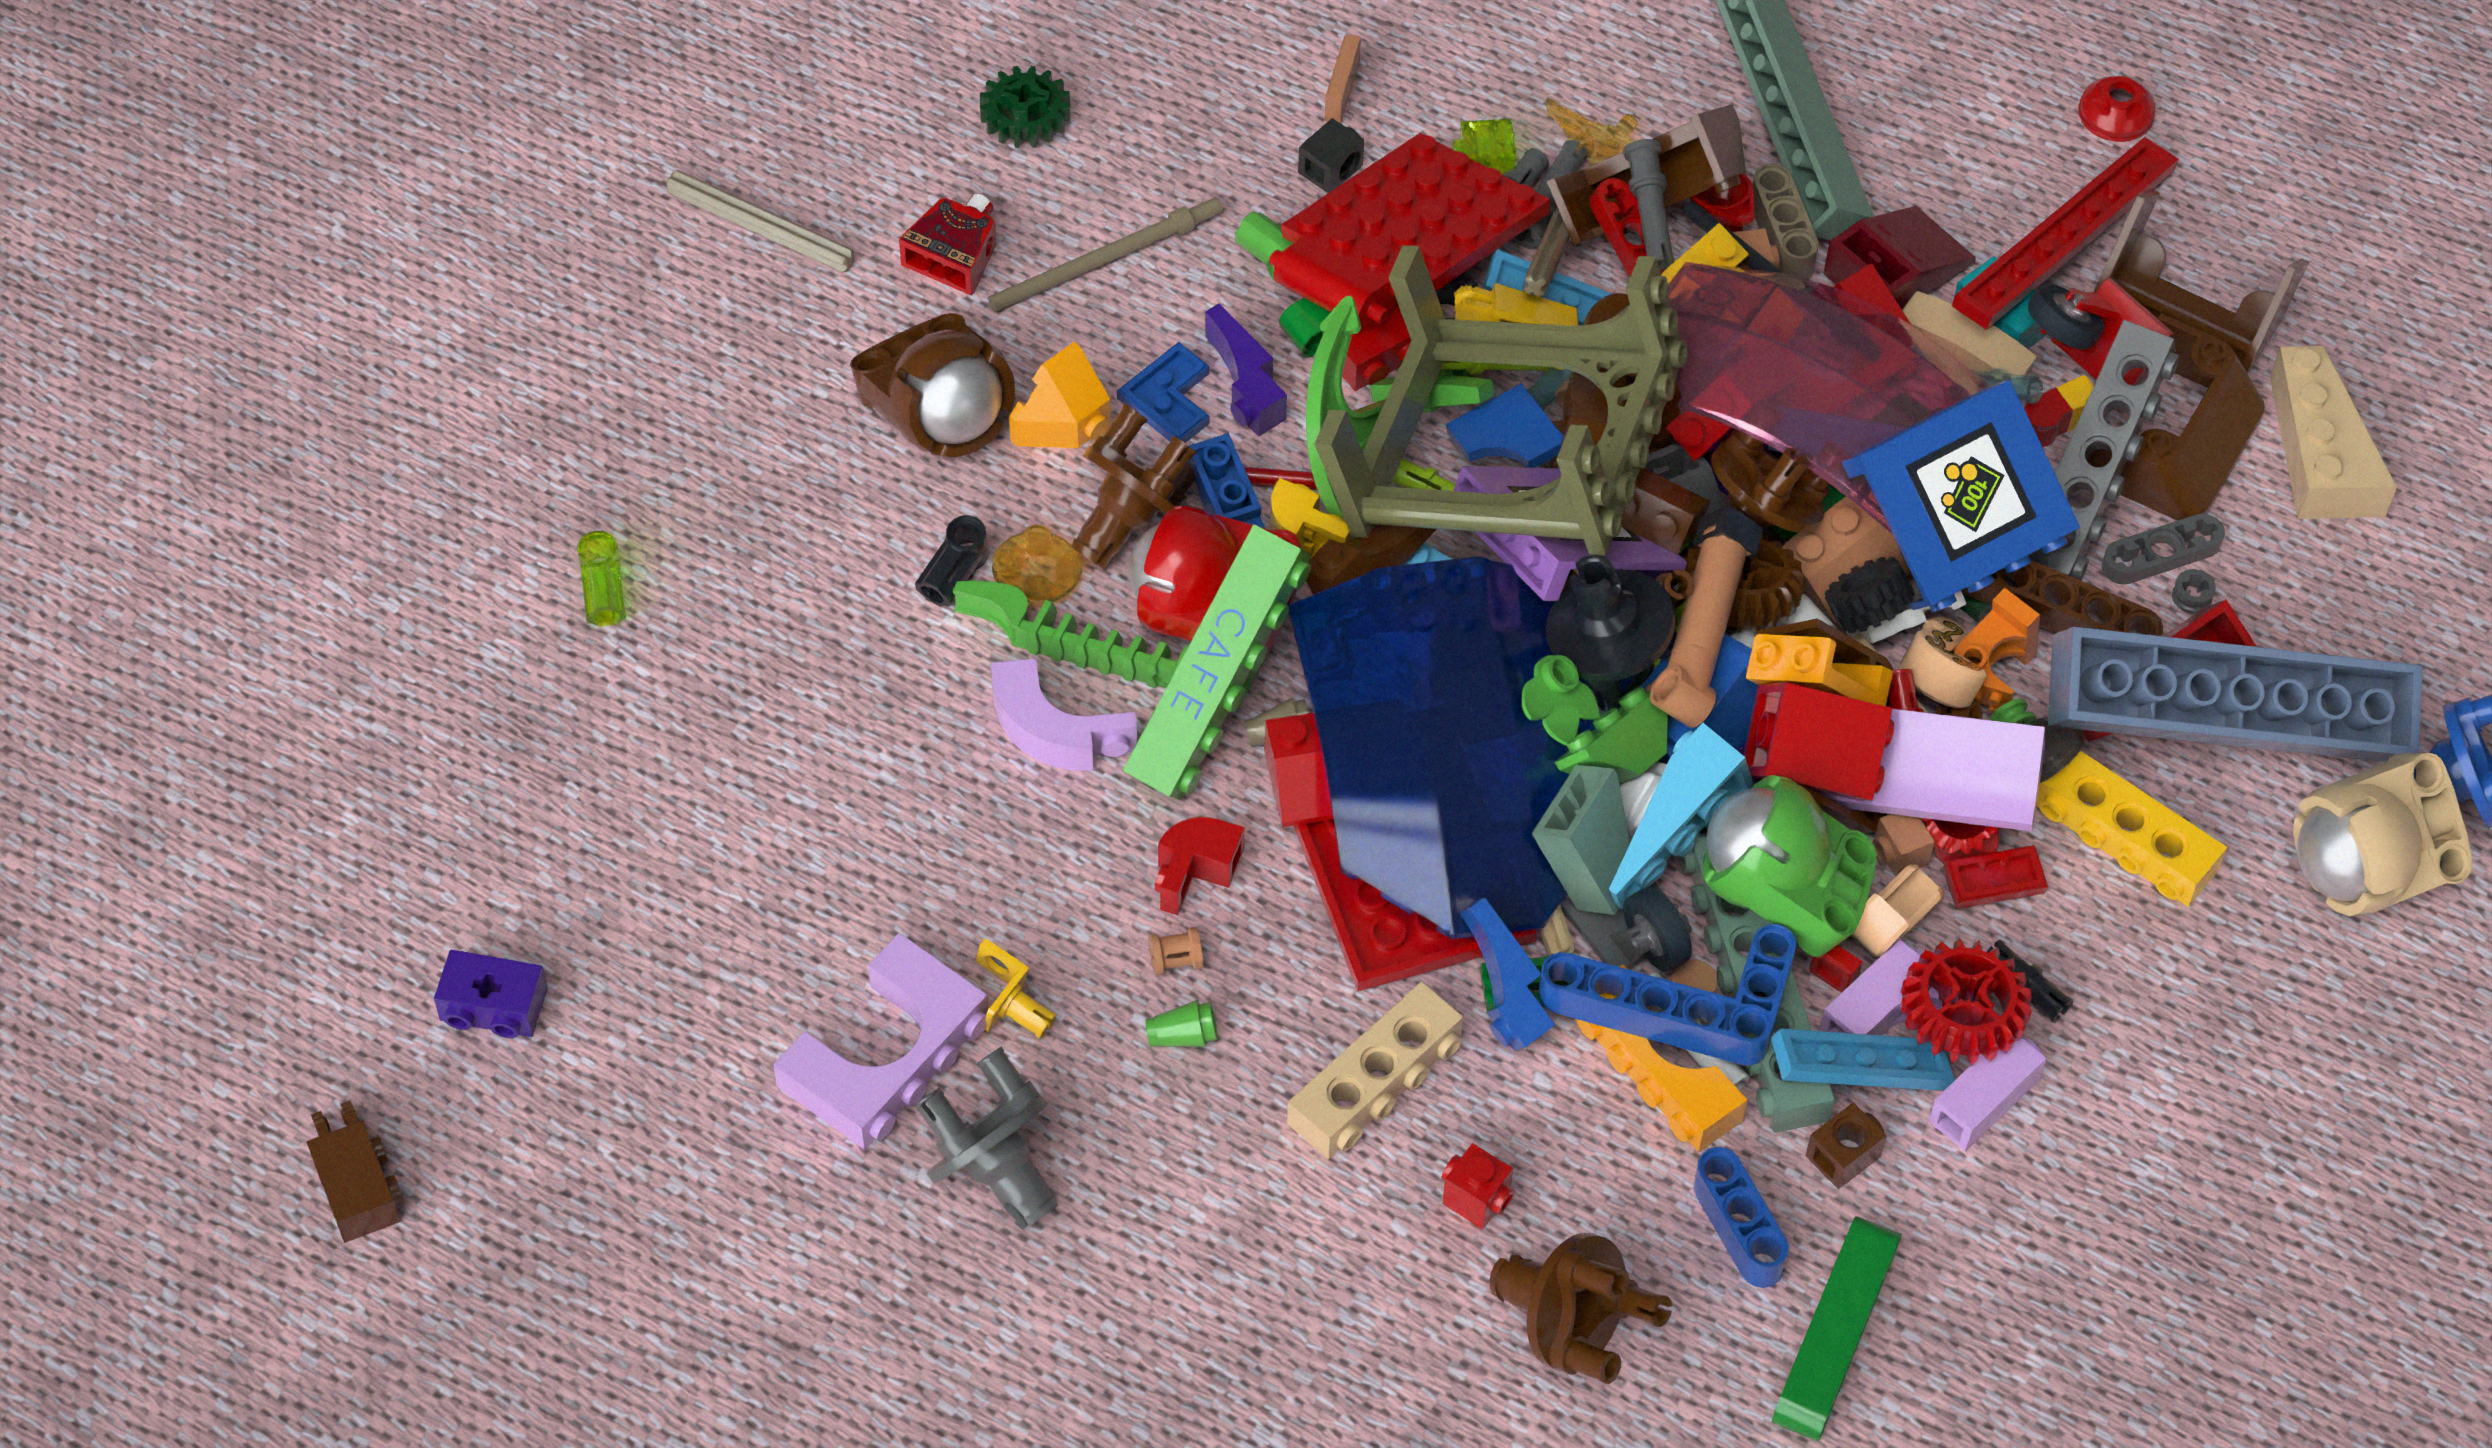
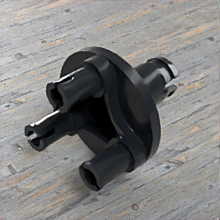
M1589 555L1575 563L1579 577L1577 575L1571 576V586L1560 595L1558 601H1555L1546 620V640L1553 656L1562 655L1574 663L1579 678L1584 679L1585 684L1593 690L1600 710L1605 711L1604 700L1606 701L1608 711L1613 708L1618 710L1621 707L1618 701L1625 696L1618 680L1643 671L1657 659H1670L1677 635L1675 629L1677 617L1668 593L1656 580L1636 571L1615 570L1614 565L1606 557Z

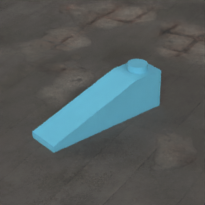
M1704 723L1694 732H1686L1675 744L1674 754L1670 757L1610 885L1609 891L1612 898L1621 909H1623L1624 901L1630 895L1649 887L1662 876L1667 866L1666 860L1670 856L1680 855L1684 857L1694 848L1695 843L1693 841L1697 837L1698 832L1705 826L1709 828L1711 819L1720 805L1734 794L1751 789L1754 786L1745 757Z

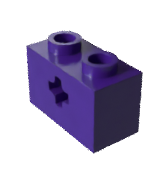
M450 949L434 1001L440 1021H444L455 1029L467 1030L472 1026L489 1029L494 1034L504 1038H515L518 1035L533 1037L548 986L542 965Z

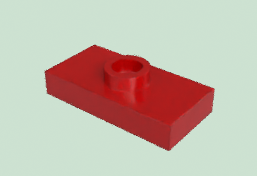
M2035 845L1946 860L1943 866L1956 909L2044 894L2048 888Z

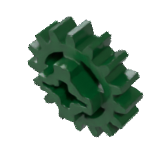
M1014 66L1013 75L1010 76L999 71L998 83L988 80L986 82V92L980 93V120L982 123H986L987 133L990 135L998 132V139L1002 144L1009 138L1014 139L1015 148H1019L1023 141H1029L1032 148H1035L1039 138H1043L1049 143L1052 142L1053 131L1063 133L1065 131L1064 121H1070L1071 118L1070 92L1064 91V81L1062 79L1052 81V72L1049 70L1045 71L1042 75L1036 74L1035 66H1031L1027 73H1022L1018 66Z

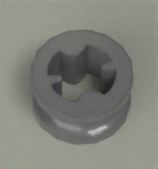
M2197 569L2185 570L2180 573L2176 578L2175 587L2172 591L2174 604L2182 611L2196 614L2204 607L2211 605L2216 590L2214 579L2208 573ZM2187 587H2197V593L2201 592L2200 596H2191V590L2186 591Z

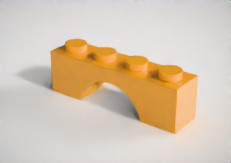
M1624 964L1620 966L1621 968L1628 969ZM1611 993L1599 994L1607 999L1617 998ZM1647 1006L1646 1008L1652 1011L1653 1006ZM1576 1019L1582 1033L1590 1040L1596 1038L1607 1050V1057L1612 1066L1621 1074L1627 1072L1636 1082L1638 1092L1644 1102L1652 1108L1657 1106L1668 1118L1672 1132L1680 1141H1689L1700 1152L1743 1122L1748 1100L1717 1066L1700 1069L1680 1067L1659 1056L1651 1047L1647 1038Z

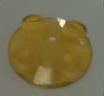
M1035 524L1027 527L1023 533L1010 537L998 547L992 558V573L995 582L1012 585L1023 591L1027 597L1028 604H1043L1045 599L1056 602L1068 596L1078 585L1082 574V557L1065 539L1051 534L1046 526Z

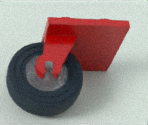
M2107 278L2097 292H2082L2076 288L2067 290L2055 284H2042L2032 295L2027 306L2030 315L2041 327V334H2047L2051 338L2052 343L2062 349L2096 380L2123 320L2171 338L2175 334L2111 278ZM2141 368L2131 369L2126 373L2124 381L2129 385L2135 386L2146 370Z

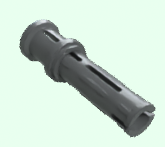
M1642 139L1626 145L1623 149V155L1630 165L1632 179L1629 180L1628 186L1633 196L1637 197L1646 256L1656 257L1660 271L1675 262L1663 192L1668 183L1667 177L1661 173L1659 155L1662 152L1661 143L1653 139Z
M1576 140L1564 142L1561 151L1536 189V192L1550 199V213L1511 239L1513 243L1528 249H1534L1539 246L1543 238L1542 231L1549 224L1557 206L1547 181L1578 171L1581 164L1588 157V151L1584 145L1576 156L1573 155L1580 142Z

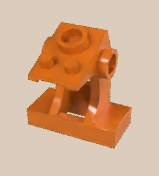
M2006 588L1993 599L1992 610L1955 647L1954 654H1960L1985 670L1987 677L1975 699L1979 704L1988 706V712L1991 714L2003 704L2013 700L2015 691L1997 678L1991 671L1993 665L2000 659L2014 656L2026 665L2037 655L2040 614Z

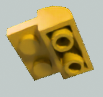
M1279 478L1271 495L1270 530L1282 529L1294 533L1300 541L1301 549L1312 556L1329 539L1340 543L1352 540L1347 524L1341 517L1320 511L1319 494L1313 492L1305 485L1293 484Z

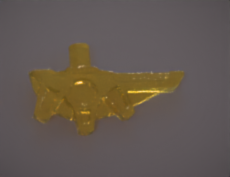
M1550 98L1546 99L1547 115L1557 121L1568 136L1567 140L1580 142L1576 150H1580L1583 145L1586 147L1588 158L1590 159L1587 168L1623 152L1626 145L1634 142L1630 138V134L1638 125V121L1631 114H1624L1616 126L1604 125L1599 122L1594 123L1559 105L1558 102Z

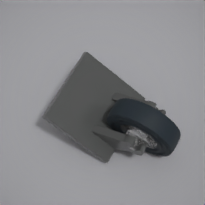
M1656 882L1630 895L1624 901L1623 909L1619 908L1615 915L1579 911L1575 908L1570 898L1560 903L1563 913L1603 963L1618 967L1624 964L1629 969L1647 958L1657 969L1668 972L1685 964L1691 958L1692 944L1689 933H1691L1692 927L1689 924L1688 918L1685 914L1682 916L1678 911V905L1673 904Z

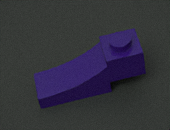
M1220 303L1205 311V337L1224 360L1234 381L1232 384V404L1230 405L1231 413L1239 425L1242 427L1248 425L1259 437L1286 420L1287 394L1273 381V357Z

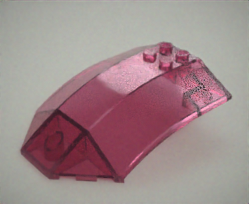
M1685 262L1668 283L1670 304L1677 311L1678 330L1681 339L1687 343L1688 348L1687 362L1683 368L1679 369L1676 377L1682 396L1678 401L1681 415L1689 411L1710 418L1750 435L1782 453L1786 447L1796 449L1797 452L1793 457L1795 460L1800 453H1803L1810 461L1809 470L1842 492L1890 533L1892 531L1865 475L1862 474L1849 478L1842 461L1989 387L1988 384L1939 344L1910 324L1868 301L1823 283L1787 273Z

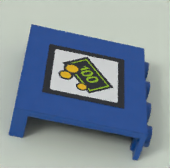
M2010 379L1991 385L1842 461L1849 478L1862 474L1865 475L1918 585L1922 598L1910 604L1912 610L1930 607L1931 611L1935 612L1946 608L1957 601L1955 593L1966 587L1969 593H1972L1994 582L1991 574L2002 568L2005 569L2006 573H2010L2032 562L2029 554L2040 548L2043 554H2046L2068 543L2065 535L2080 528Z

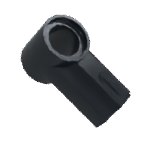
M963 515L954 518L948 524L946 539L915 582L916 591L927 601L940 607H949L955 599L953 589L957 581H967L974 570L981 568L988 559L986 527L981 520L974 516ZM964 542H973V543H975V544L970 545V546H962V545H960L961 543H964Z

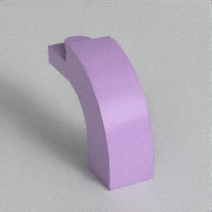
M1036 659L991 662L993 701L998 721L1009 739L1027 755L1057 768L1092 771L1093 755L1104 754L1108 757H1118L1134 750L1137 744L1135 712L1093 716H1077L1065 713L1055 708L1044 697L1039 685Z

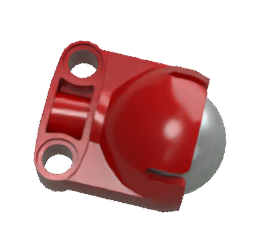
M1175 506L1174 509L1167 511L1160 524L1148 530L1137 542L1129 562V580L1133 593L1137 598V616L1140 623L1153 632L1192 641L1253 525L1216 515L1208 510L1194 506ZM1262 528L1301 549L1300 541L1294 533L1282 529L1272 531ZM1294 588L1286 603L1289 606V610L1296 595V588ZM1283 624L1278 630H1272L1264 645L1267 647L1266 656L1279 636Z

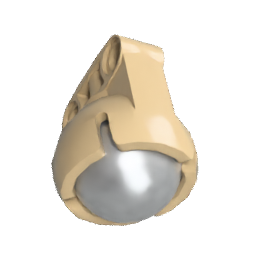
M2395 754L2384 764L2311 791L2298 806L2301 812L2294 820L2293 836L2299 865L2311 886L2316 891L2327 895L2326 904L2341 914L2347 916L2368 915L2441 885L2461 883L2471 873V850L2456 793L2442 759L2436 754ZM2414 769H2416V779H2414ZM2440 858H2442V866H2441V868H2440Z

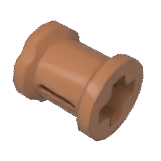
M1197 927L1188 928L1187 933L1159 937L1157 933L1149 934V951L1155 976L1163 975L1166 969L1191 965L1194 969L1203 968L1202 947Z

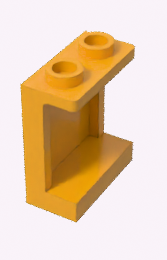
M1757 634L1753 642L1746 679L1757 685L1786 682L1886 706L1893 671L1879 665L1832 663L1836 642L1830 638Z

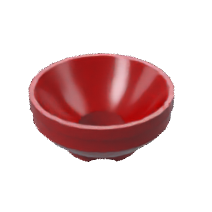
M2110 76L2098 79L2087 86L2078 105V114L2086 129L2094 135L2113 142H2127L2142 137L2150 130L2155 118V102L2150 92L2139 82L2125 76ZM2114 89H2123L2131 94L2132 99L2120 102L2113 99L2109 92Z

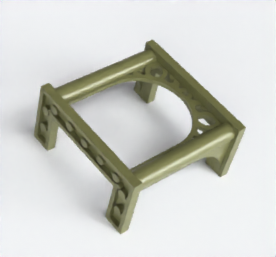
M1403 245L1388 278L1412 341L1364 451L1362 452L1347 411L1329 410L1314 443L1351 537L1368 538L1373 525L1378 524L1582 539L1585 541L1589 554L1606 556L1613 537H1617L1621 531L1622 514L1626 504L1630 503L1634 498L1635 481L1640 468H1645L1647 464L1649 445L1653 435L1658 434L1660 431L1662 412L1666 402L1673 398L1675 379L1679 369L1685 366L1688 357L1687 343L1681 339L1678 330V314L1676 309L1671 307L1668 297V282L1666 277L1661 274L1657 258L1651 256L1638 257L1626 286V293L1630 304L1621 313L1600 323L1566 326L1445 319L1420 247ZM1444 361L1563 368L1579 373L1591 380L1602 391L1607 400V424L1598 444L1594 445L1588 426L1570 425L1556 459L1561 477L1548 484L1527 491L1507 494L1390 487ZM1600 368L1609 369L1606 373L1599 372ZM1638 373L1633 384L1621 388L1613 387V384L1622 376ZM1627 399L1625 406H1620L1621 402Z

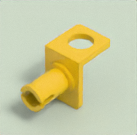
M984 938L979 945L975 959L976 962L1008 984L986 1013L985 1031L989 1032L1000 1017L1008 1016L1036 1035L1038 1039H1041L1046 1033L1045 1029H1049L1053 1024L1057 1013L1050 1011L1023 992L1029 967L990 940ZM991 956L1003 962L1008 969H1005L999 966L997 963H995Z

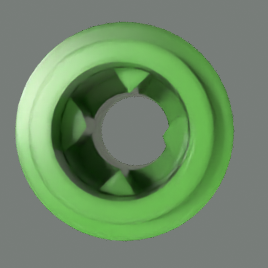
M1195 1000L1156 1015L1153 1018L1145 1019L1150 1047H1207L1208 1041L1218 1040L1216 1020L1211 1002L1200 1004L1199 1000Z

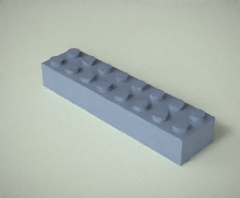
M2071 627L2052 635L2048 726L2387 762L2390 757L2398 753H2419L2423 665Z

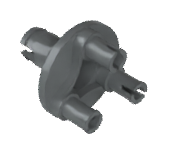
M1001 1046L976 1063L1001 1098L998 1102V1108L971 1125L968 1121L963 1123L940 1087L922 1098L914 1106L939 1139L936 1144L944 1155V1158L926 1173L932 1183L935 1184L964 1167L974 1181L987 1185L992 1189L1005 1210L1016 1220L1015 1224L1023 1230L1028 1224L1032 1225L1058 1206L1055 1195H1051L1047 1183L1029 1158V1140L1020 1128L1042 1111L1047 1104L1031 1081L1025 1082Z

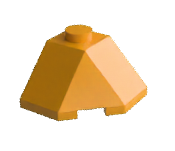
M1074 341L1040 366L1032 379L1037 386L1032 391L1026 404L1018 401L1009 415L1010 441L1016 446L1079 448L1090 439L1095 440L1098 435L1103 436L1111 425V399L1082 348Z

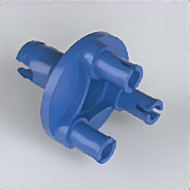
M2491 694L2476 700L2468 697L2443 705V713L2450 738L2436 742L2429 751V753L2436 754L2442 759L2454 787L2458 803L2473 799L2482 820L2488 828L2492 827V755L2480 732H2483V726L2492 724ZM2414 769V779H2416V769Z

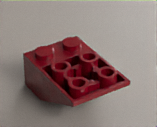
M1917 206L1861 219L1830 240L1823 274L1837 285L1872 263L1900 308L1903 309L1916 291L1930 294L1975 262L1976 257Z

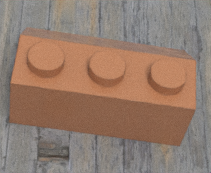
M1867 480L1824 513L1823 519L1813 531L1799 532L1781 546L1782 549L1793 550L1794 559L1801 562V569L1804 574L1803 581H1805L1803 594L1813 601L1839 631H1841V628L1824 597H1826L1825 591L1830 589L1829 585L1832 582L1839 581L1838 577L1843 573L1849 574L1852 572L1850 568L1856 565L1859 568L1864 566L1865 561L1872 559L1875 563L1879 557H1885L1886 560L1889 557H1894L1895 560L1898 559L1907 578L1909 579L1913 576Z

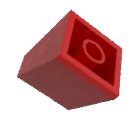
M1786 682L1758 685L1743 753L1751 777L1761 781L1770 775L1791 779L1801 787L1806 786L1819 793L1858 801H1872L1874 793L1880 791L1884 780L1885 771L1884 767L1880 764L1884 747L1889 746L1894 734V721L1890 719L1893 708Z

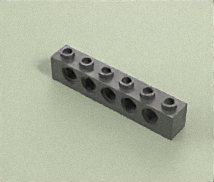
M2123 320L2055 472L2068 502L2072 494L2078 490L2092 492L2094 499L2085 508H2075L2070 505L2080 525L2079 529L2073 531L2076 538L2072 546L2067 549H2056L2046 554H2043L2040 548L2029 554L2032 561L2082 581L2089 564V559L2084 558L2091 541L2094 543L2099 542L2107 524V518L2102 517L2109 501L2115 503L2122 492L2126 479L2120 476L2127 460L2134 462L2138 456L2144 437L2140 436L2139 432L2145 419L2150 421L2154 419L2162 400V396L2157 394L2163 379L2171 380L2178 366L2180 355L2175 354L2176 346L2173 338ZM2141 368L2146 370L2149 375L2147 380L2141 385L2132 386L2124 381L2126 373L2131 369ZM2121 408L2130 413L2129 420L2122 426L2115 427L2106 422L2107 415L2114 409ZM2097 449H2105L2112 453L2111 461L2103 467H2093L2087 462L2089 455Z

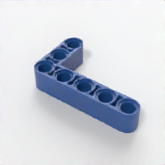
M1768 924L1758 929L1752 940L1735 999L1564 952L1550 955L1542 964L1538 997L1541 1004L1553 1013L1740 1065H1753L1763 1060L1767 1054L1791 972L1796 940L1788 928L1779 924ZM1764 952H1774L1779 954L1780 957H1770ZM1564 980L1570 983V985L1559 986L1553 983V981ZM1752 992H1763L1767 994L1768 997H1758L1754 995ZM1611 993L1617 998L1607 999L1599 994ZM1658 1006L1664 1011L1654 1012L1646 1007ZM1704 1019L1709 1021L1710 1024L1700 1025L1693 1020ZM1740 1032H1751L1757 1037L1747 1038L1741 1035Z

